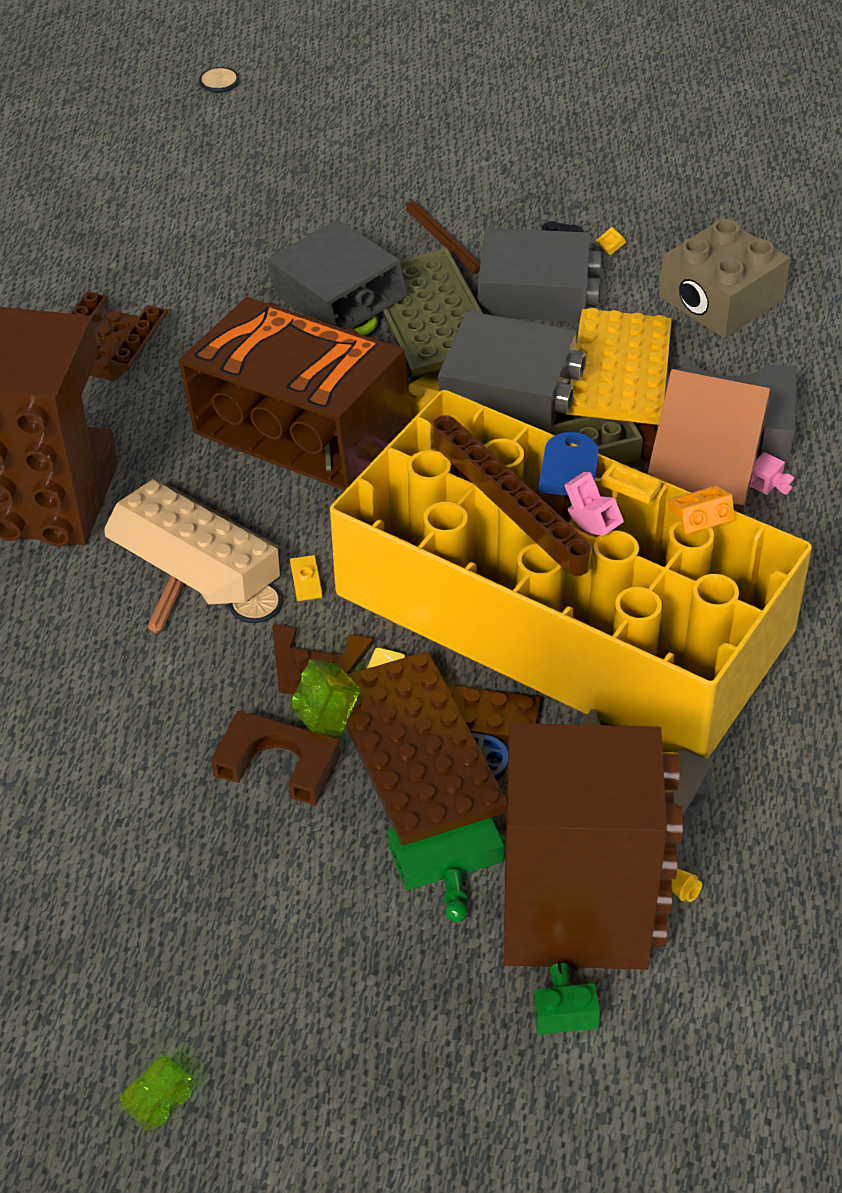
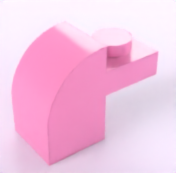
M583 472L564 485L572 503L568 511L573 520L584 531L596 535H605L624 522L615 498L600 496L591 472Z

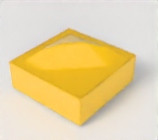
M613 227L595 240L609 256L626 243L624 237Z

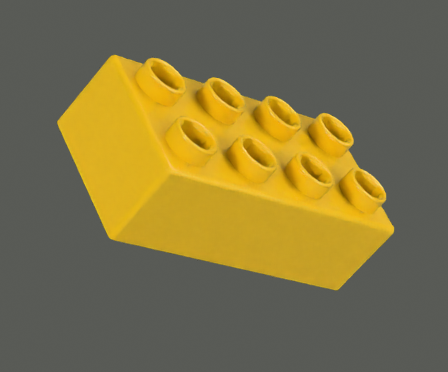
M448 390L439 391L330 506L335 591L337 595L588 715L590 710L593 709L597 712L598 720L607 725L659 726L662 728L664 752H675L685 749L708 759L796 630L812 550L811 544L734 511L735 518L733 521L686 534L682 529L681 517L669 510L668 499L691 492L662 481L661 489L652 501L647 504L600 485L601 477L613 462L647 476L650 475L598 454L595 476L596 487L601 497L615 498L624 522L605 535L588 533L579 527L571 517L568 508L572 506L568 495L539 493L545 445L555 435ZM442 415L455 418L590 543V569L585 575L574 576L566 572L468 478L466 481L451 474L450 461L433 445V421L435 418ZM567 444L568 446H571V447L578 446V445H576V444Z

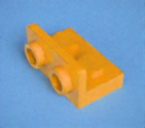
M717 485L668 499L669 510L681 517L682 529L686 534L733 521L735 518L732 494Z

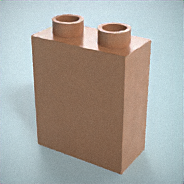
M671 369L648 475L691 493L717 485L732 494L734 510L744 512L770 400V388Z

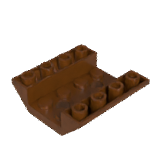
M87 291L70 314L92 316L98 358L100 359L96 360L90 376L113 381L129 370L168 314V309L147 305L140 316L109 310L106 295Z

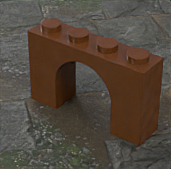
M237 711L211 759L213 776L239 783L255 755L270 748L287 749L295 753L300 759L288 782L290 798L316 806L340 757L339 739L331 735L312 732L303 727L298 728L287 725L278 720L262 718L253 713Z

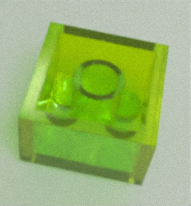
M310 659L302 673L297 691L292 697L290 708L313 733L341 737L346 721L361 689L337 664Z

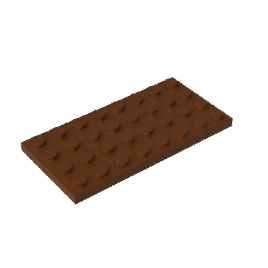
M428 651L327 680L328 690L401 846L507 813V800Z

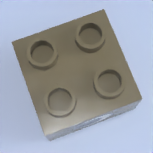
M722 218L663 255L659 297L718 335L727 338L784 300L791 258L775 249L771 242L758 239L741 229L737 222Z

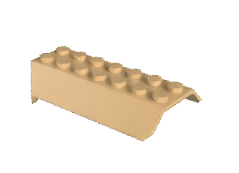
M154 479L117 502L105 526V537L199 591L208 604L246 602L280 576L278 545L176 488Z

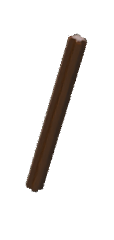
M413 200L410 203H406V211L473 274H477L480 271V262Z

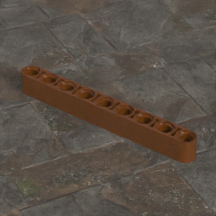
M442 415L434 419L433 445L566 572L574 576L585 575L590 569V543L455 418Z

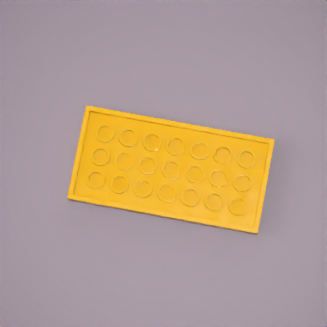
M582 309L576 351L586 352V365L581 380H570V385H574V397L568 415L659 425L665 398L672 318L662 315L648 316L641 313H621L617 310Z

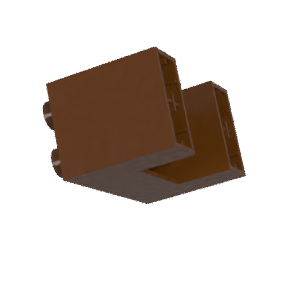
M0 307V538L3 540L14 541L18 538L44 540L52 546H64L67 543L86 545L118 466L112 429L87 427L81 397L98 358L92 316Z

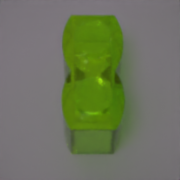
M164 1054L154 1061L144 1074L119 1097L121 1108L149 1132L153 1127L158 1128L166 1122L170 1114L169 1111L177 1104H184L190 1098L193 1088L192 1078Z

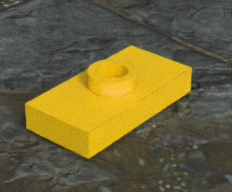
M614 462L603 474L600 485L647 504L652 501L661 489L662 484L660 480Z
M315 555L291 558L290 565L297 601L322 598Z

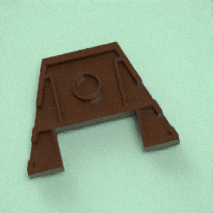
M273 624L279 693L331 700L332 696L327 687V680L349 674L360 663L364 653L372 647V638L349 635L343 655L292 648L296 636V627Z

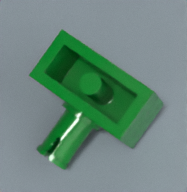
M558 963L550 966L549 971L553 988L535 989L533 992V1013L537 1035L598 1029L600 1008L595 983L571 986L569 966L566 963H561L562 971L560 973Z

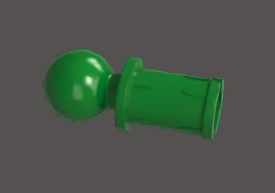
M449 869L443 875L446 890L443 899L447 903L445 915L451 922L458 923L462 922L468 915V908L464 903L467 896L463 891L462 872L458 869Z

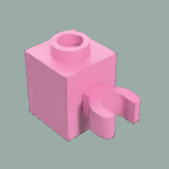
M763 452L755 462L750 487L766 495L774 487H777L781 493L788 494L793 488L790 484L794 477L790 474H783L784 461Z

